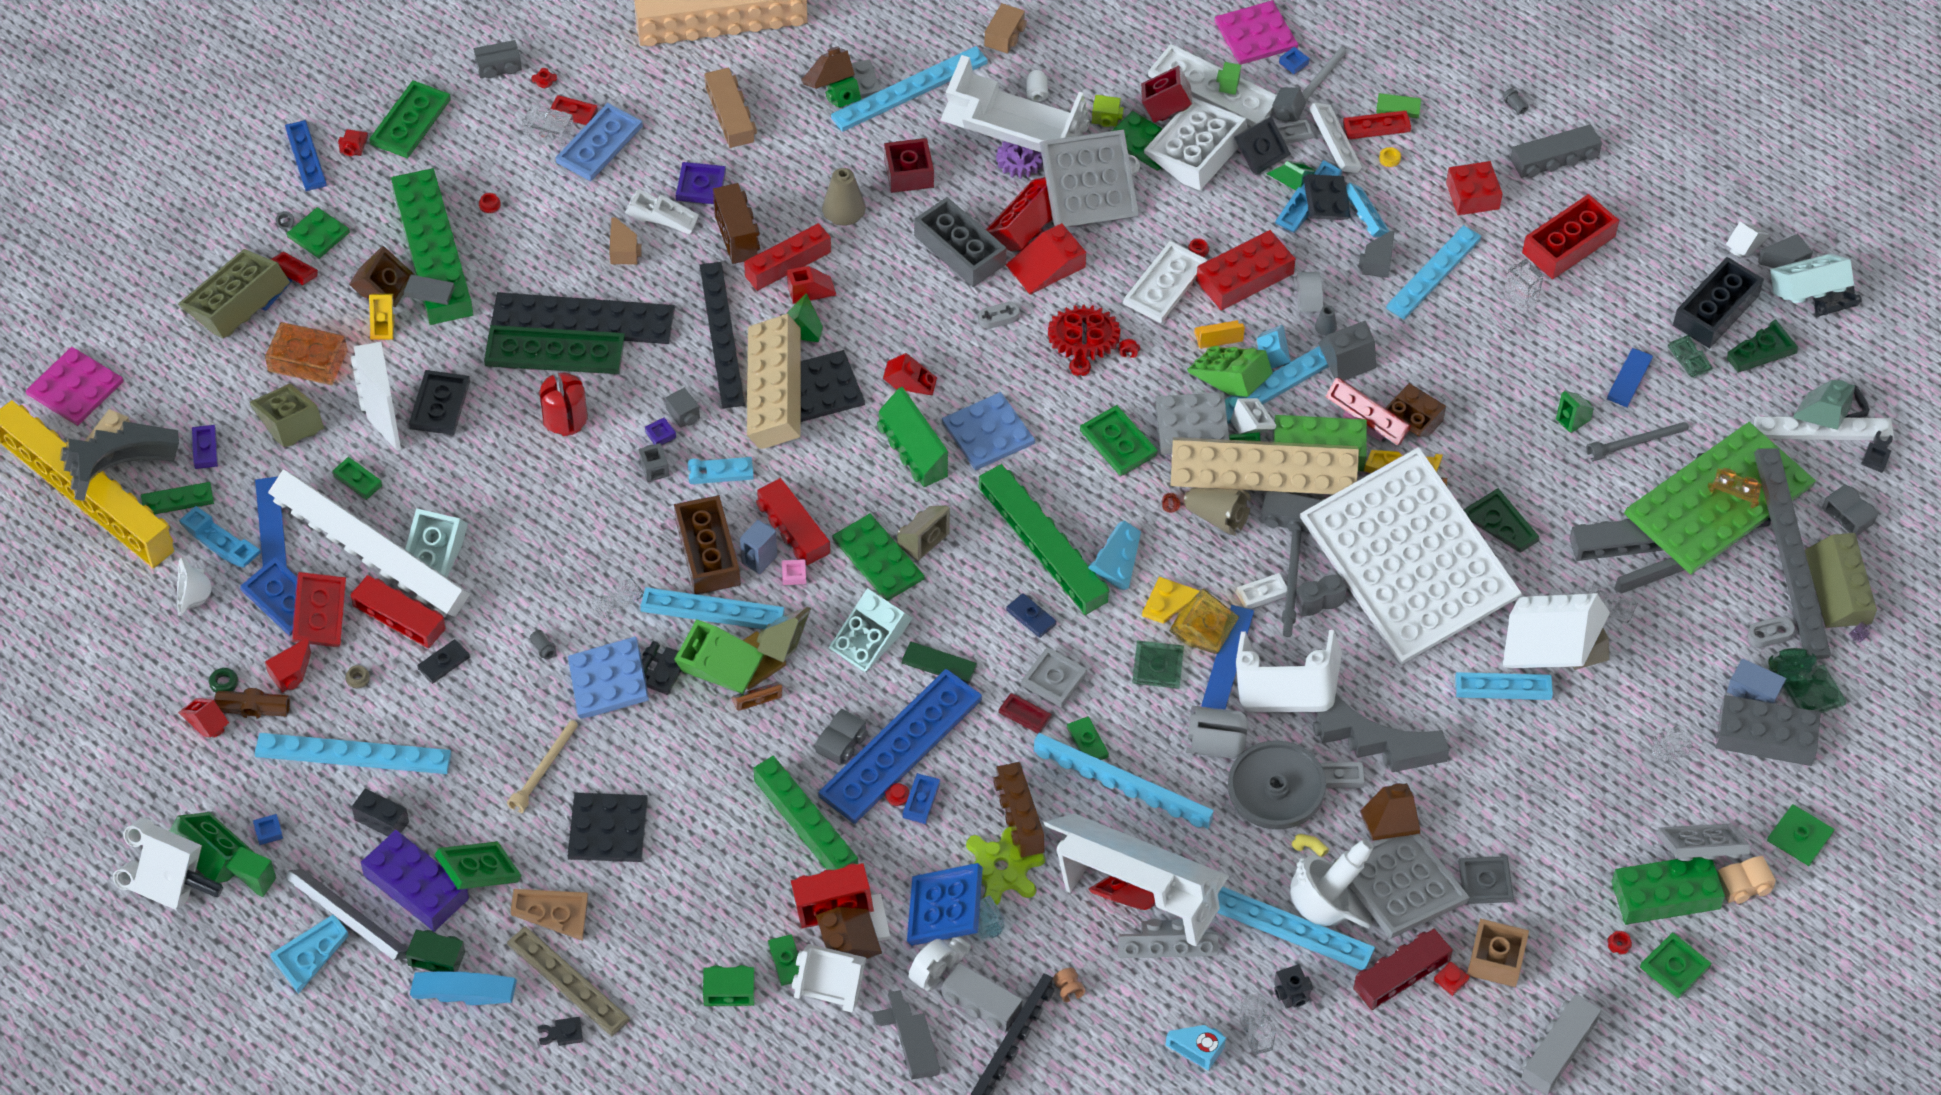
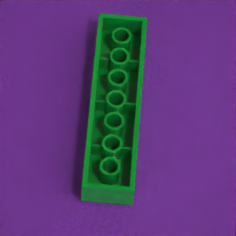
M434 168L391 177L393 194L416 276L451 282L455 286L448 305L423 300L429 325L474 316L471 297Z

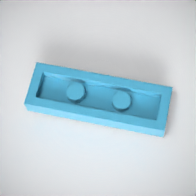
M1352 183L1346 185L1348 201L1357 208V215L1368 226L1367 231L1375 238L1389 232L1388 227L1363 188Z

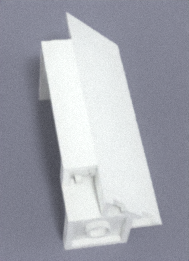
M961 55L947 88L948 103L940 120L1041 152L1039 142L1081 136L1083 132H1087L1090 120L1087 118L1088 111H1086V102L1082 92L1078 93L1070 113L1002 92L999 90L997 81L973 74L970 57Z
M1075 813L1044 822L1046 827L1067 835L1065 840H1061L1057 847L1060 868L1067 892H1072L1088 866L1153 892L1156 907L1182 917L1187 943L1197 946L1220 909L1218 893L1229 875Z

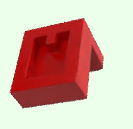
M346 129L344 137H339L338 139L340 153H344L347 156H361L368 139V132Z

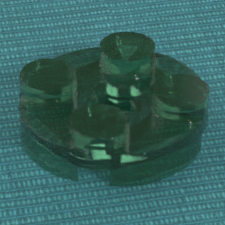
M1802 648L1783 649L1779 651V655L1775 658L1773 655L1769 658V671L1785 677V682H1809L1813 679L1812 675L1817 671V658L1815 654L1812 653L1811 656L1807 654V650Z

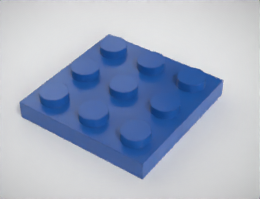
M979 863L912 876L907 942L911 946L929 943L935 939L944 940L978 933L983 867Z

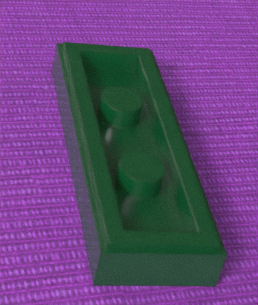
M910 641L902 658V664L938 676L947 669L968 685L977 668L976 662Z

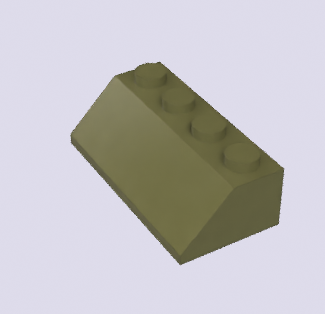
M1832 534L1805 549L1825 627L1833 628L1872 624L1877 608L1856 534Z

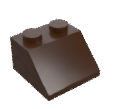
M837 907L816 915L826 948L865 957L866 959L882 954L868 909Z

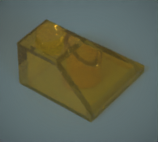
M1203 588L1178 614L1169 631L1191 647L1217 654L1239 616Z

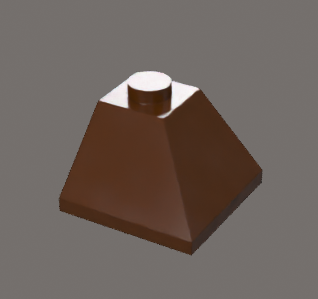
M839 46L828 49V53L821 55L802 78V83L817 89L855 75L848 50L842 49Z
M382 246L358 269L349 285L367 299H369L370 294H393V307H396L404 295V290L410 276L415 274L386 247Z
M1408 783L1384 786L1360 810L1361 817L1372 841L1420 834L1415 800Z

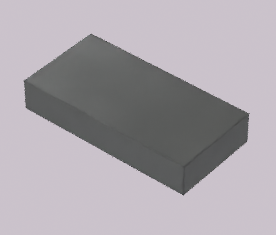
M411 275L404 290L405 297L448 305L455 286L451 282Z

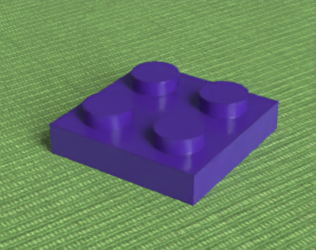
M682 162L676 191V201L714 204L713 188L723 186L726 166Z

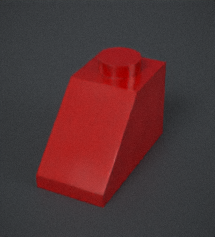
M307 638L265 661L267 673L282 693L286 690H294L304 679L311 656V649Z
M196 698L178 712L204 737L215 738L225 731L224 727L229 724L227 718L212 699Z

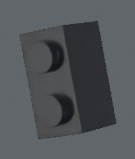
M366 788L351 806L355 821L386 836H389L394 830L402 833L409 823L407 808Z

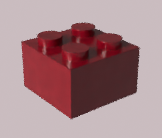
M1180 65L1141 83L1142 103L1154 123L1159 120L1164 121L1178 111H1185L1192 105L1191 85Z
M927 138L884 143V162L891 193L934 188V168Z

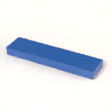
M306 120L286 124L285 129L305 191L326 187V180Z

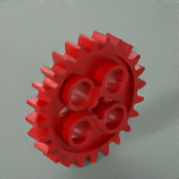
M1085 304L1082 305L1081 309H1078L1076 305H1073V310L1066 307L1065 313L1058 311V316H1052V321H1049V343H1052L1053 349L1058 348L1059 354L1066 352V358L1074 355V360L1082 356L1083 361H1086L1087 357L1095 360L1096 355L1104 358V352L1111 354V349H1116V344L1120 343L1121 328H1119V322H1116L1115 316L1110 317L1109 311L1102 313L1103 308L1094 310V305L1089 309H1086ZM1082 321H1086L1085 345L1082 344Z

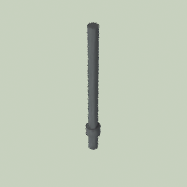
M1299 530L1292 532L1285 610L1282 612V622L1284 623L1283 636L1285 637L1292 636L1293 624L1296 622V611L1294 609L1301 544V531Z

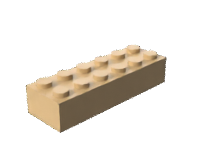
M789 314L748 326L747 436L759 449H765L800 437L801 328Z

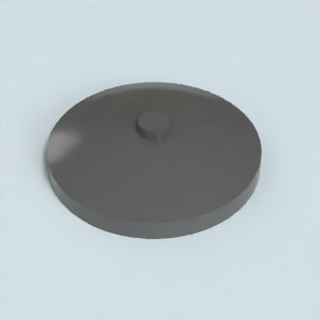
M1265 741L1249 747L1234 761L1228 777V792L1234 808L1247 821L1267 829H1288L1305 823L1320 809L1326 792V777L1318 759L1304 747L1288 741Z

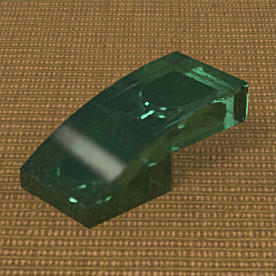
M1689 335L1668 344L1667 347L1692 378L1713 369L1703 350H1697Z

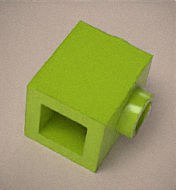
M1095 95L1091 123L1100 124L1103 127H1116L1118 120H1122L1124 114V107H1120L1121 98Z

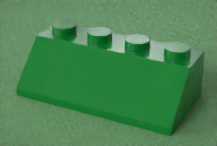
M903 387L898 388L879 410L877 426L882 434L886 433L891 448L898 450L903 465L910 467L914 481L920 482L923 487H927L948 477V450Z

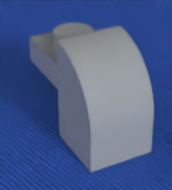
M1320 272L1297 273V276H1294V286L1297 289L1298 309L1300 312L1321 311L1323 307V289Z

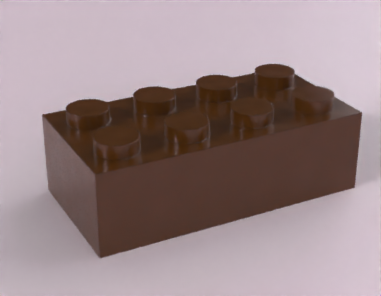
M720 495L674 504L675 521L694 594L741 586L740 569Z

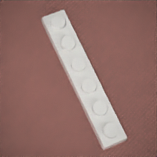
M1755 416L1754 426L1769 439L1873 440L1879 430L1882 431L1880 435L1881 440L1887 441L1890 435L1894 438L1891 418H1845L1838 430L1795 419L1794 417Z

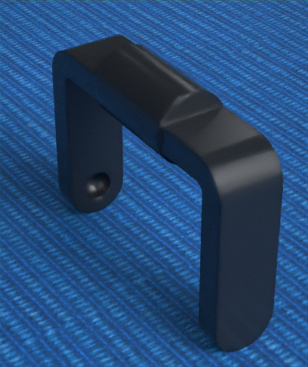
M1856 385L1854 388V398L1863 411L1849 414L1845 418H1861L1869 414L1868 402Z

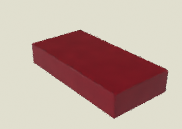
M1013 693L1009 694L998 709V713L1037 734L1041 733L1052 718L1051 713Z

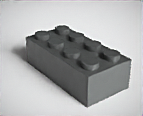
M948 197L914 219V236L972 287H975L1006 265V247Z
M1724 695L1720 708L1715 749L1812 766L1817 754L1821 712Z

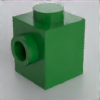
M852 76L826 85L827 91L825 93L827 100L837 108L862 100L858 82Z

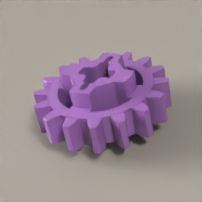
M1003 141L1002 147H998L996 155L998 168H1003L1004 174L1010 172V177L1012 178L1015 174L1018 175L1019 179H1022L1024 174L1029 178L1031 172L1037 174L1038 168H1042L1041 152Z

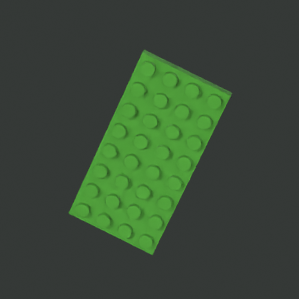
M1747 422L1626 508L1624 514L1692 575L1770 518L1754 452L1757 449L1779 447L1751 422ZM1779 448L1791 499L1794 501L1813 487L1816 480ZM1730 470L1736 474L1735 477L1729 474ZM1720 477L1727 480L1726 484L1720 481ZM1751 479H1754L1758 482L1757 486L1756 484L1751 482ZM1742 486L1748 488L1749 491H1748V492L1744 491V490L1742 489Z

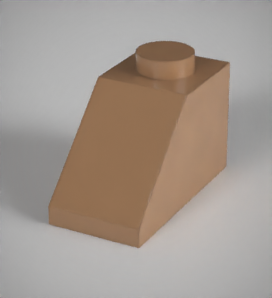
M611 217L610 264H637V258L642 257V244H638L637 234L616 217Z

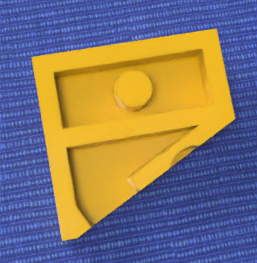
M1159 577L1142 611V616L1164 624L1175 613L1185 609L1193 600L1199 599L1201 591Z

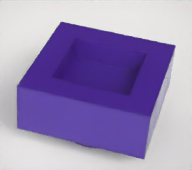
M665 417L645 426V433L654 445L659 443L663 445L676 439V432Z

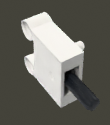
M140 818L125 829L124 839L126 843L132 847L143 845L139 862L130 861L115 871L113 881L119 889H129L175 910L186 903L191 887L215 898L220 896L223 891L222 884L195 873L202 845L158 827L148 818Z

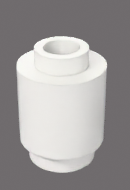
M1039 70L1030 72L1026 78L1027 98L1031 101L1041 102L1048 97L1047 77L1044 72Z

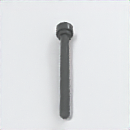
M1682 422L1607 444L1590 443L1586 446V452L1588 455L1593 454L1594 458H1590L1592 462L1601 460L1606 453L1688 430L1689 425L1686 422Z

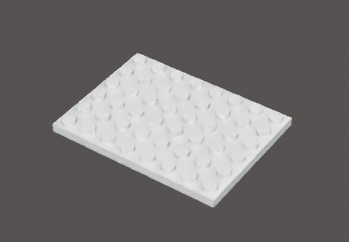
M1419 447L1300 513L1301 520L1401 665L1521 597V591Z

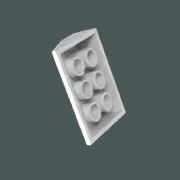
M1192 97V105L1187 110L1178 112L1144 149V153L1181 183L1201 191L1239 148L1234 137L1247 129L1246 118Z
M376 342L354 346L355 356H351L361 412L366 411L367 419L396 450H401L382 343Z
M1597 593L1518 598L1510 613L1503 666L1506 668L1584 666L1610 614L1609 610Z

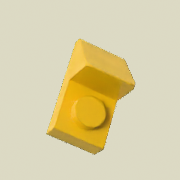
M370 294V340H393L395 323L393 294Z

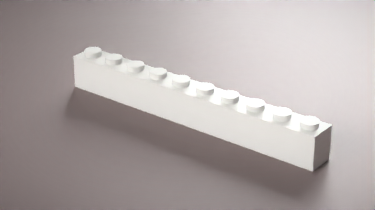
M283 469L268 493L275 497L273 502L284 509L286 506L293 509L291 514L300 520H303L305 517L310 521L308 525L318 532H321V530L327 532L326 538L336 544L339 542L346 545L344 550L356 557L358 553L364 557L362 559L363 563L371 568L377 566L381 569L380 574L389 580L393 578L398 580L397 586L408 593L411 590L417 593L416 599L426 605L430 602L435 606L433 610L440 612L443 617H446L447 614L455 617L470 596L469 592L294 474Z

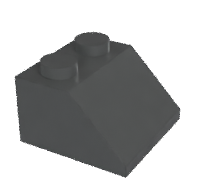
M1366 320L1328 334L1318 343L1334 379L1339 377L1345 381L1377 368L1375 340Z

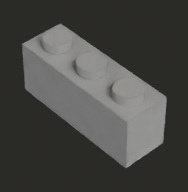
M961 963L956 965L942 984V996H944V999L949 1004L954 1006L958 1004L965 1008L966 1013L971 1017L982 1018L993 1030L1000 1029L1006 1033L1022 1010V999Z

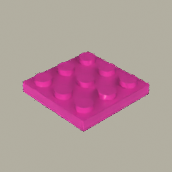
M1273 0L1215 16L1214 21L1239 65L1288 52L1293 47L1298 49L1296 39Z
M71 346L25 391L34 400L79 426L124 380L120 375Z

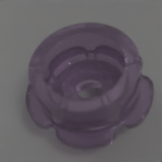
M1862 621L1849 633L1853 639L1852 641L1854 642L1857 639L1859 643L1862 642L1870 634L1868 631L1870 625L1866 626Z

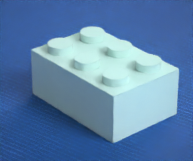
M1831 253L1770 269L1774 294L1782 297L1783 300H1791L1793 303L1804 302L1807 297L1811 296L1814 298L1826 296V292L1830 291L1842 292L1846 290V287L1854 285L1851 260Z

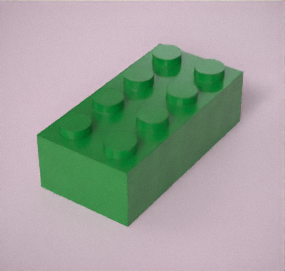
M1693 857V860L1690 861L1673 859L1615 869L1611 882L1625 925L1720 910L1725 897L1713 860L1702 857Z

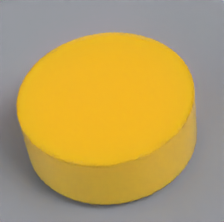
M1386 147L1380 151L1379 161L1386 167H1395L1401 161V153L1396 148Z

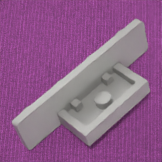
M1181 918L1165 921L1158 919L1141 921L1142 934L1118 935L1119 958L1218 955V933L1205 932L1197 946L1187 943L1184 922Z

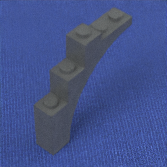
M123 421L121 430L117 429L116 433L96 430L94 439L90 438L89 442L68 438L67 446L61 449L60 461H64V471H69L70 476H73L71 489L74 490L75 499L84 501L90 481L98 473L111 466L137 460L174 462L179 446L178 430Z
M1337 693L1334 705L1327 711L1317 712L1316 722H1313L1314 733L1316 736H1320L1322 743L1348 739L1350 751H1355L1357 758L1382 753L1384 764L1390 766L1391 772L1443 763L1448 760L1450 750L1443 730L1413 732L1383 726L1354 711Z

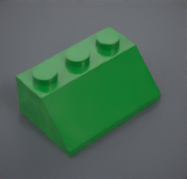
M210 812L178 815L169 830L174 834L202 845L196 869L204 877L218 883L227 882L235 876L225 866L239 847L254 852Z

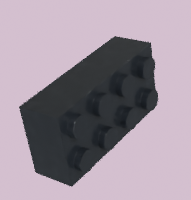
M1726 257L1677 308L1672 326L1710 349L1759 297L1764 279L1731 258Z

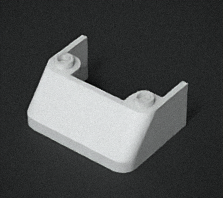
M1329 630L1326 650L1311 652L1306 658L1305 666L1260 667V658L1253 651L1246 632H1241L1236 658L1239 701L1242 708L1247 712H1323L1329 710L1335 702L1342 656L1334 630Z

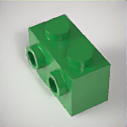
M719 965L704 967V1006H754V967L745 965L736 967H722Z

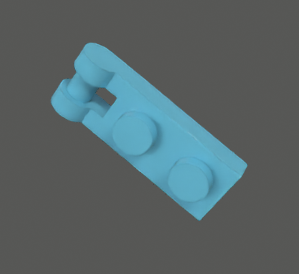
M752 457L705 461L691 459L688 461V470L691 471L689 474L690 484L754 479ZM707 470V473L702 474L700 473V471Z

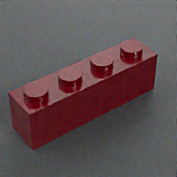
M1435 928L1427 933L1425 931L1421 932L1410 944L1399 946L1391 956H1384L1372 968L1361 970L1355 976L1353 989L1371 1010H1374L1451 960L1453 949Z

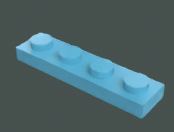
M1456 672L1455 674L1456 698L1552 700L1553 696L1551 675Z

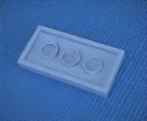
M607 103L555 157L556 163L592 181L643 127V123L634 116Z

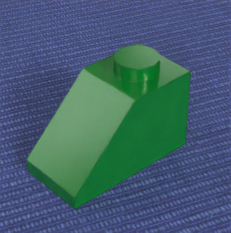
M1564 391L1561 393L1556 420L1570 433H1573L1591 421L1594 408L1580 394Z

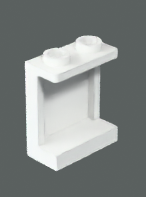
M808 944L803 951H799L796 965L800 967L798 975L795 974L792 982V989L795 990L794 998L799 999L802 995L841 1004L844 1011L853 1012L859 999L866 958Z

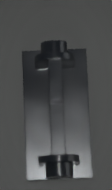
M1854 286L1847 287L1842 292H1829L1823 297H1813L1815 315L1819 317L1856 307L1862 302V298L1859 294H1855Z

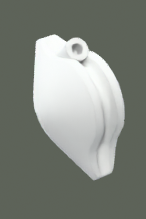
M182 557L178 564V616H182L190 608L202 605L209 597L212 589L209 578L204 574V569L193 568Z

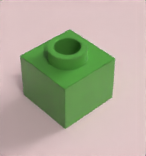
M1225 62L1223 70H1218L1216 82L1220 83L1219 92L1236 95L1242 65Z

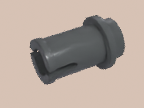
M1510 88L1504 92V102L1509 103L1517 115L1528 110V104L1522 100L1516 89Z
M542 630L534 631L529 639L539 650V656L547 660L553 658L556 654V645L546 638Z

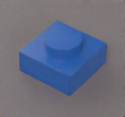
M1293 47L1279 58V64L1295 75L1309 64L1310 58L1296 47Z
M277 814L253 820L259 846L283 839Z

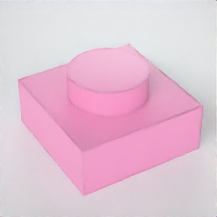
M805 559L782 560L783 585L806 584Z

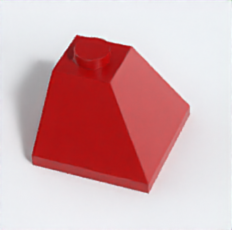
M1111 875L1088 888L1092 894L1140 910H1147L1155 905L1153 892Z

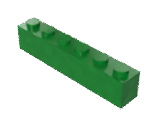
M774 755L753 767L754 782L826 870H836L844 868L849 864H858V857Z

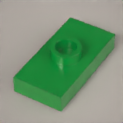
M1089 716L1067 724V730L1079 751L1099 760L1109 757V753Z
M792 934L768 940V946L780 985L792 984L795 974L798 975L800 967L796 965L798 952Z

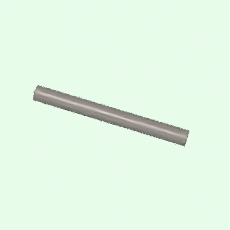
M1343 47L1337 50L1302 92L1305 101L1346 54V50Z

